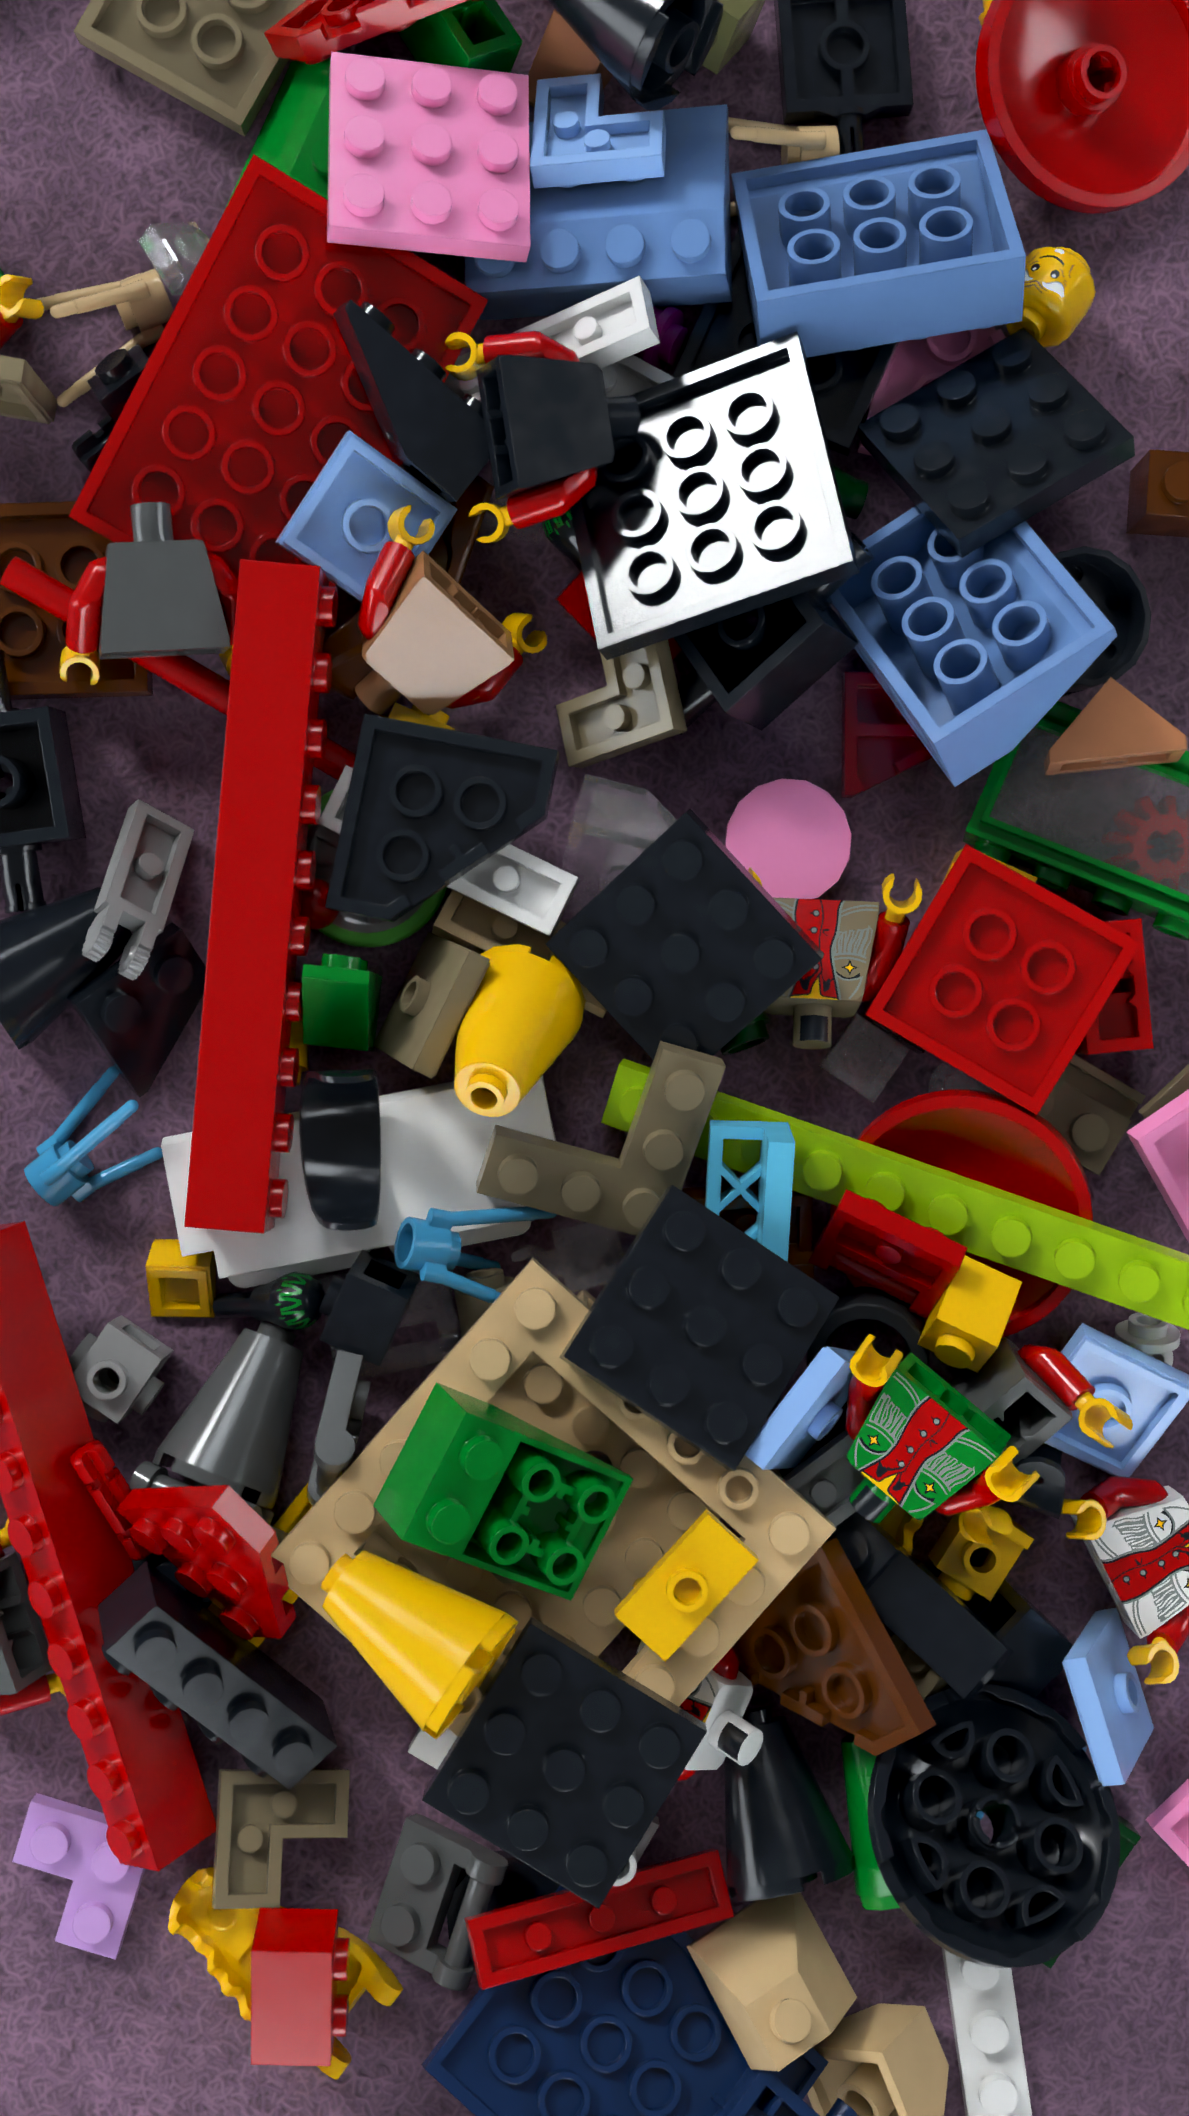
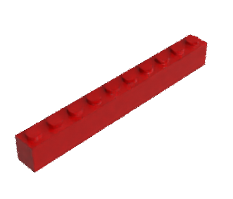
M240 559L184 1227L264 1234L274 1228L275 1218H284L286 1214L288 1180L279 1179L281 1152L290 1153L292 1147L293 1114L284 1113L286 1087L295 1088L299 1072V1049L290 1048L292 1021L301 1022L303 1016L302 983L295 982L297 956H307L310 942V918L301 916L303 890L312 891L316 872L315 851H306L308 824L318 825L321 812V786L312 785L314 759L324 758L327 742L326 719H317L319 693L330 692L333 667L332 654L323 653L325 627H335L338 612L337 587L328 586L329 579L321 566Z
M21 1221L1 1224L0 1494L9 1519L8 1536L12 1546L21 1556L29 1581L28 1598L31 1606L41 1618L48 1639V1660L53 1671L60 1677L69 1704L67 1710L68 1721L71 1729L81 1741L89 1766L87 1780L91 1790L100 1800L108 1825L106 1832L108 1845L113 1854L119 1859L120 1864L159 1872L216 1831V1821L180 1707L175 1711L165 1707L155 1697L149 1684L133 1672L130 1675H123L107 1661L102 1652L104 1641L98 1605L135 1570L129 1554L117 1537L118 1534H115L87 1490L86 1486L88 1484L82 1482L70 1463L71 1455L77 1449L93 1441L94 1437L26 1223Z

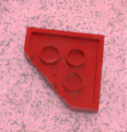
M306 0L265 31L264 34L276 57L303 61L307 65H312L329 58L331 51L337 52L386 32L395 33L402 31L419 19L468 0Z
M229 1485L135 1488L129 1492L116 1509L133 1525L129 1529L133 1539L146 1550L157 1555L163 1554L178 1568L175 1572L178 1582L193 1594L202 1598L208 1597L222 1610V1613L219 1615L220 1621L237 1636L246 1640H251L252 1637L281 1639L296 1619L294 1605L282 1600L289 1589L284 1563L273 1557L271 1558L272 1553L279 1545L276 1531Z

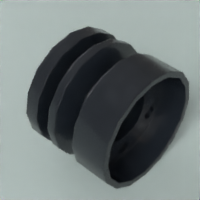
M1082 546L1054 554L1115 627L1117 637L1062 697L1105 684L1110 677L1117 680L1136 665L1148 643L1151 611L1146 589L1131 566L1107 550Z

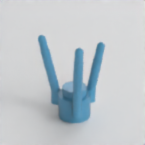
M110 1066L54 1134L36 1148L40 1156L24 1168L25 1176L33 1189L52 1206H59L70 1196L78 1202H82L97 1189L163 1157L161 1147H155L91 1177L87 1175L94 1169L93 1163L87 1154L138 1110L139 1104L136 1100L127 1101L77 1144L71 1140L67 1141L118 1077L119 1072L115 1066Z
M528 1206L467 1211H446L430 1208L426 1220L407 1217L401 1223L395 1241V1262L400 1269L419 1272L421 1281L443 1284L487 1303H493L501 1294L500 1292L453 1273L451 1270L455 1266L473 1270L484 1268L501 1269L499 1262L462 1253L461 1237L458 1232L451 1231L452 1226L534 1221L537 1219L555 1218L557 1214Z

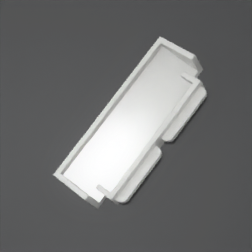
M543 1075L513 1111L499 1117L482 1116L466 1108L455 1093L454 1081L380 1095L381 1190L379 1215L375 1226L361 1230L342 1231L327 1229L317 1221L310 1206L301 1162L300 1111L289 1113L294 1116L292 1147L290 1153L281 1152L279 1179L288 1180L286 1214L284 1218H275L274 1228L264 1234L184 1227L192 1132L163 1137L161 1149L182 1257L214 1251L219 1279L228 1277L233 1285L239 1288H249L269 1284L277 1278L292 1272L316 1275L351 1268L362 1249L370 1252L371 1249L389 1246L390 1250L394 1253L395 1241L401 1223L407 1217L426 1220L430 1208L446 1211H467L525 1207L524 1205L477 1193L476 1181L495 1125L556 1141ZM531 1221L452 1226L451 1231L458 1232L461 1237V1246L521 1235L530 1228Z

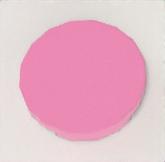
M781 778L757 786L738 802L726 825L724 846L747 871L749 867L753 869L760 878L762 887L771 897L816 899L839 881L850 859L852 834L844 810L829 792L806 780Z

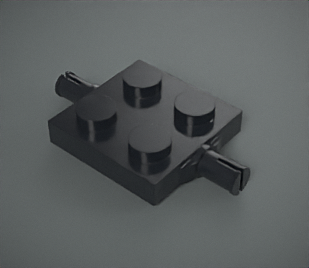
M774 0L784 124L813 122L836 124L841 155L864 151L862 123L872 118L910 115L914 103L905 0Z

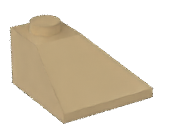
M801 1892L770 1899L755 1900L735 1913L734 1917L726 1919L686 1946L752 2070L778 2072L831 2035L857 1998Z
M876 2004L842 2018L832 2034L813 2047L829 2062L807 2093L814 2111L820 2116H826L837 2098L844 2101L859 2116H944L949 2064L925 2006Z

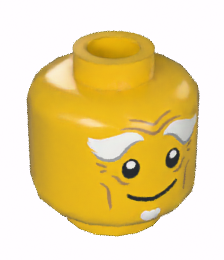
M1042 247L1030 252L1026 256L1023 317L1021 322L1006 324L1010 335L1024 327L1043 347L1057 346L1070 337L1091 308L1096 293L1094 280L1086 260L1079 253L1065 247Z

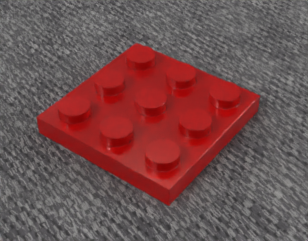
M966 844L865 1015L1038 1115L1142 943Z

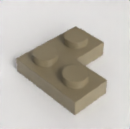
M668 639L610 660H606L601 654L607 686L556 705L568 767L584 768L687 731Z
M347 1768L312 1769L289 1790L269 1774L262 1778L251 1769H219L212 1907L214 1909L280 1908L283 1839L347 1838L350 1770Z

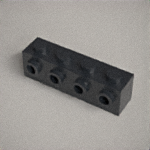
M145 1561L98 1605L104 1641L102 1652L107 1661L121 1674L130 1675L133 1672L149 1684L155 1697L168 1709L175 1711L180 1707L192 1716L200 1730L212 1742L220 1745L225 1741L240 1752L246 1765L256 1775L265 1778L269 1774L290 1790L337 1747L324 1702L317 1694L251 1642L231 1632L223 1625L219 1617L149 1562Z

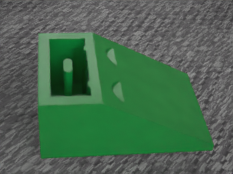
M436 1382L373 1506L403 1541L571 1601L633 1478L492 1404Z

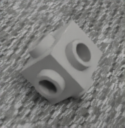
M122 1315L108 1322L98 1338L89 1333L69 1359L72 1369L75 1370L73 1374L86 1415L104 1423L111 1419L117 1424L130 1415L133 1410L143 1415L165 1384L156 1376L174 1350ZM112 1369L116 1371V1373L119 1376V1379L113 1374Z

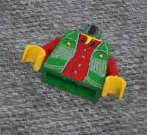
M868 1334L850 1360V1368L853 1375L848 1388L845 1429L854 1442L846 1457L849 1463L865 1476L849 1497L854 1509L865 1519L878 1524L882 1522L896 1504L913 1518L921 1520L933 1510L951 1516L990 1506L1000 1500L1008 1502L1018 1501L1040 1475L1037 1471L1030 1475L1024 1474L1014 1466L1012 1459L1019 1453L1016 1447L1009 1446L1000 1455L1011 1435L913 1353L910 1352L901 1363L903 1353L897 1349L890 1358L884 1357L873 1347L872 1342L876 1337Z

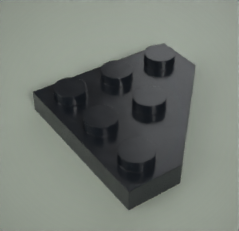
M364 713L325 907L333 911L394 922L547 819L560 756L558 750Z

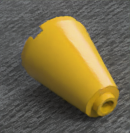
M521 944L494 946L480 954L490 959V965L456 1032L455 1093L466 1108L482 1116L499 1117L513 1111L577 1035L582 1024L586 1001L580 981L561 960L552 956L549 962L539 956L530 954L532 947Z
M366 1550L359 1553L354 1559L347 1554L342 1555L329 1570L320 1586L322 1590L328 1593L322 1606L323 1609L422 1731L429 1734L435 1740L447 1730L465 1707L462 1703L474 1688L481 1686L516 1631L514 1627L518 1624V1621L505 1611Z

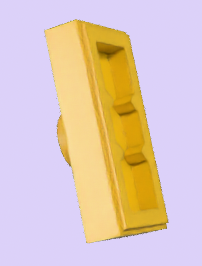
M706 1509L614 1609V1614L666 1662L759 1561L758 1557Z

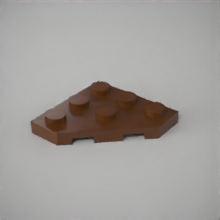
M837 1538L823 1543L732 1646L739 1660V1671L751 1681L752 1686L759 1683L781 1695V1705L821 1727L830 1722L855 1736L854 1745L874 1756L904 1743L936 1725Z

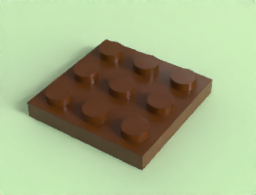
M76 501L0 503V581L10 561L17 556L75 590L88 563L97 558L105 557L107 545L114 542L68 517ZM0 585V650L5 651L6 658L4 660L11 700L153 696L152 672L128 658L100 660V677L95 685H90L91 668L81 662L71 664L68 667L67 682H64L60 678L59 670L60 656L62 650L66 647V622Z

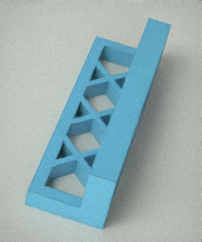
M709 1120L705 1207L719 1216L720 1211L741 1194L757 1211L756 1222L744 1233L788 1262L795 1140L789 1123ZM723 1139L761 1140L760 1160L738 1178L722 1161ZM721 1175L731 1184L722 1194ZM759 1178L757 1197L748 1187Z

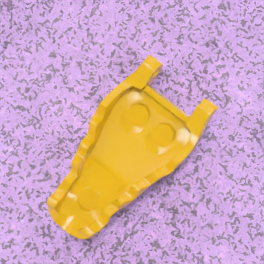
M214 1868L198 1869L185 1881L173 1899L170 1908L168 1930L172 1935L179 1934L186 1938L197 1952L207 1958L208 1973L218 1980L221 1991L225 1996L237 1999L242 2018L246 2021H251V1950L260 1908L214 1909L212 1907ZM338 1926V1938H350L348 1979L347 1981H337V1994H349V2012L365 1990L380 2004L391 2006L404 1990L401 1983L387 1964L366 1942ZM334 2037L331 2066L317 2067L329 2077L338 2080L352 2058L349 2051Z

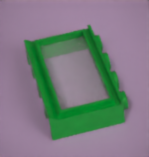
M1057 701L1011 752L995 761L965 830L963 842L973 845L974 849L1006 864L1012 861L1032 869V875L1037 877L1036 882L1046 887L1067 892L1069 885L1075 886L1094 894L1091 902L1106 911L1128 916L1130 909L1155 918L1152 927L1156 930L1181 940H1189V751L1186 750L1178 762L1045 776L1044 761L1048 751L1082 711Z

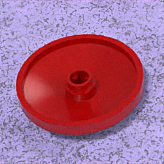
M993 0L991 2L978 40L975 68L976 89L982 118L990 139L1006 166L1021 183L1039 197L1058 207L1074 212L1093 214L1119 211L1140 203L1161 192L1183 173L1189 165V0Z
M970 1089L941 1090L918 1095L882 1113L857 1137V1140L1093 1221L1088 1181L1072 1147L1046 1119L1039 1114L1036 1115L1004 1096ZM831 1204L830 1216H832L837 1206ZM969 1252L965 1254L1022 1282L1002 1338L1020 1332L1047 1316L1072 1290L1071 1288ZM846 1274L854 1288L860 1286L873 1287Z

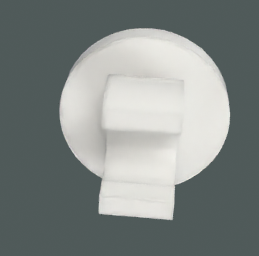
M1137 1312L1131 1314L1128 1320H1124L1115 1326L1114 1338L1172 1366V1351L1179 1347L1181 1334L1174 1325Z

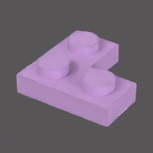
M36 1793L30 1802L12 1862L73 1880L55 1942L116 1960L123 1944L145 1869L120 1864L119 1859L113 1854L107 1842L106 1832L108 1825L104 1813Z

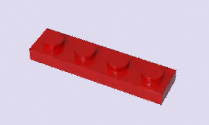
M711 1848L636 1869V1873L630 1882L622 1886H612L599 1909L565 1889L466 1917L465 1923L478 1984L482 1990L729 1919L734 1917L719 1851L718 1849Z

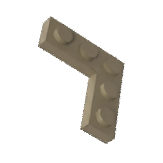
M660 1041L620 1158L495 1125L476 1181L477 1193L637 1236L665 1190L671 1185L682 1190L726 1068L723 1059Z

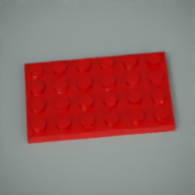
M253 154L68 517L114 543L133 542L130 506L145 502L169 503L171 505L174 540H203L207 553L222 557L237 579L239 578L240 559L307 565L275 542L347 431L353 432L400 467L392 458L333 315L339 306L349 300L355 302L359 307L364 301L370 303L393 323L395 331L391 336L410 353L415 348L422 350L444 369L447 375L442 382L445 383L449 375L445 367L454 365L463 349H449L445 344L447 337L455 332H463L470 336L488 299L411 251L327 242L328 200ZM329 581V587L336 586L334 583Z

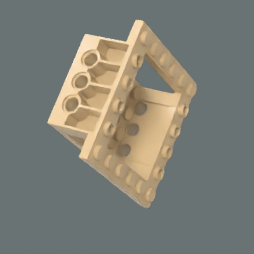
M534 1258L530 1260L296 1524L271 1555V1558L273 1557L284 1563L288 1587L344 1637H346L322 1607L328 1593L322 1590L320 1586L329 1570L342 1555L347 1554L354 1559L364 1550L505 1611L515 1618L518 1624L514 1627L516 1631L481 1686L479 1688L475 1687L462 1703L465 1706L464 1709L448 1727L457 1737L531 1617L598 1657L625 1627L615 1616L614 1609L634 1588L632 1586L634 1581L644 1577L706 1509L718 1520L720 1518L725 1520L742 1535L739 1539L757 1555L759 1561L666 1662L645 1644L622 1670L624 1674L678 1707L836 1530L834 1524L782 1478L779 1469L762 1470L744 1455L735 1471L727 1470L559 1358L596 1299L584 1288L575 1295ZM436 1382L492 1404L583 1452H603L609 1457L613 1467L633 1478L571 1601L403 1541L373 1506Z

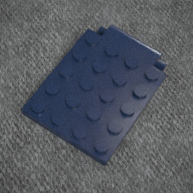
M560 1885L555 1892L565 1890L566 1888ZM684 1931L482 1990L480 1988L421 2065L475 2116H820L803 2099L829 2062L812 2047L779 2072L750 2069L686 1947L695 1940ZM837 2098L826 2116H859L840 2098Z

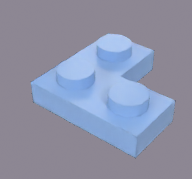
M601 73L538 79L530 157V171L534 189L548 187L572 188L581 184L613 181L637 182L646 178L664 177L666 127L663 110L603 116L604 91Z

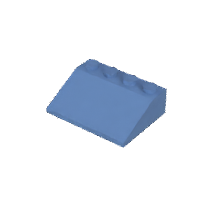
M727 104L663 110L666 127L664 177L646 178L637 182L613 181L581 184L572 188L548 187L534 189L530 171L531 247L527 262L465 257V286L488 299L480 319L498 320L550 316L637 276L642 278L649 289L653 306L669 307L732 302ZM529 122L530 157L533 134V122Z
M987 129L731 174L752 318L758 346L797 331L804 345L806 357H813L908 340H921L932 336L973 329H986L997 325L1022 321L1026 254Z
M914 506L863 540V543L866 545L864 550L867 548L872 553L874 559L859 569L860 573L850 577L830 596L832 599L830 606L858 642L854 649L954 787L1011 752L1117 637L1115 627L1026 521L962 558L918 507Z

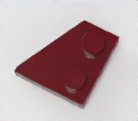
M845 672L842 676L841 798H852L933 758L872 672Z

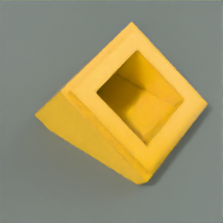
M155 1239L145 1265L151 1317L214 1318L213 1301L216 1297V1260L214 1251L182 1257L179 1239Z

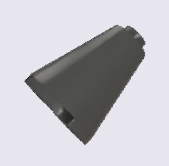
M261 1321L257 1332L244 1328L160 1444L153 1463L169 1468L172 1465L171 1471L207 1486L229 1485L237 1494L253 1500L258 1490L261 1494L256 1505L272 1510L278 1498L304 1354L303 1351L293 1347L297 1335L264 1321Z

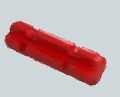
M98 1440L88 1442L71 1455L70 1463L82 1482L88 1484L86 1486L87 1490L115 1534H118L117 1537L130 1558L135 1561L142 1560L152 1552L143 1548L133 1539L129 1533V1529L133 1525L116 1510L131 1491L130 1486L119 1469L114 1467L115 1462L102 1442Z

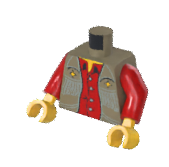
M749 867L748 872L762 886L761 880L758 877V875L753 871L751 867ZM894 873L885 877L882 883V896L887 910L880 914L879 902L772 897L824 953L823 959L765 1009V1012L771 1015H793L794 1047L806 1050H820L831 1047L832 1017H853L861 1002H867L876 997L903 951L910 925V920L905 915L913 912L921 903L922 889L917 878L914 882L912 895L904 901H897L890 896L895 879Z

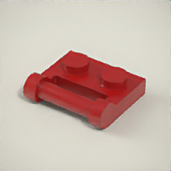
M846 1189L828 1224L823 1229L808 1262L824 1270H827L830 1265L908 1303V1311L926 1319L959 1270L968 1247L947 1238L936 1229L924 1227L887 1209L876 1200L864 1198Z

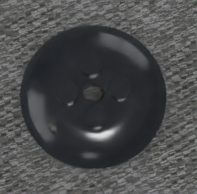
M985 1684L975 1697L968 1701L964 1700L952 1687L924 1699L936 1723L935 1726L876 1757L870 1779L867 1813L869 1834L878 1868L887 1888L905 1915L921 1932L948 1952L964 1960L995 1968H1021L1050 1961L1051 1958L1061 1954L1075 1942L1082 1941L1093 1930L1107 1908L1115 1888L1120 1861V1829L1110 1786H1102L1101 1782H1099L1094 1766L1082 1749L1087 1746V1743L1061 1715L1040 1700L1009 1687ZM979 1811L985 1813L991 1821L993 1827L991 1842L990 1838L982 1830L980 1818L976 1817Z

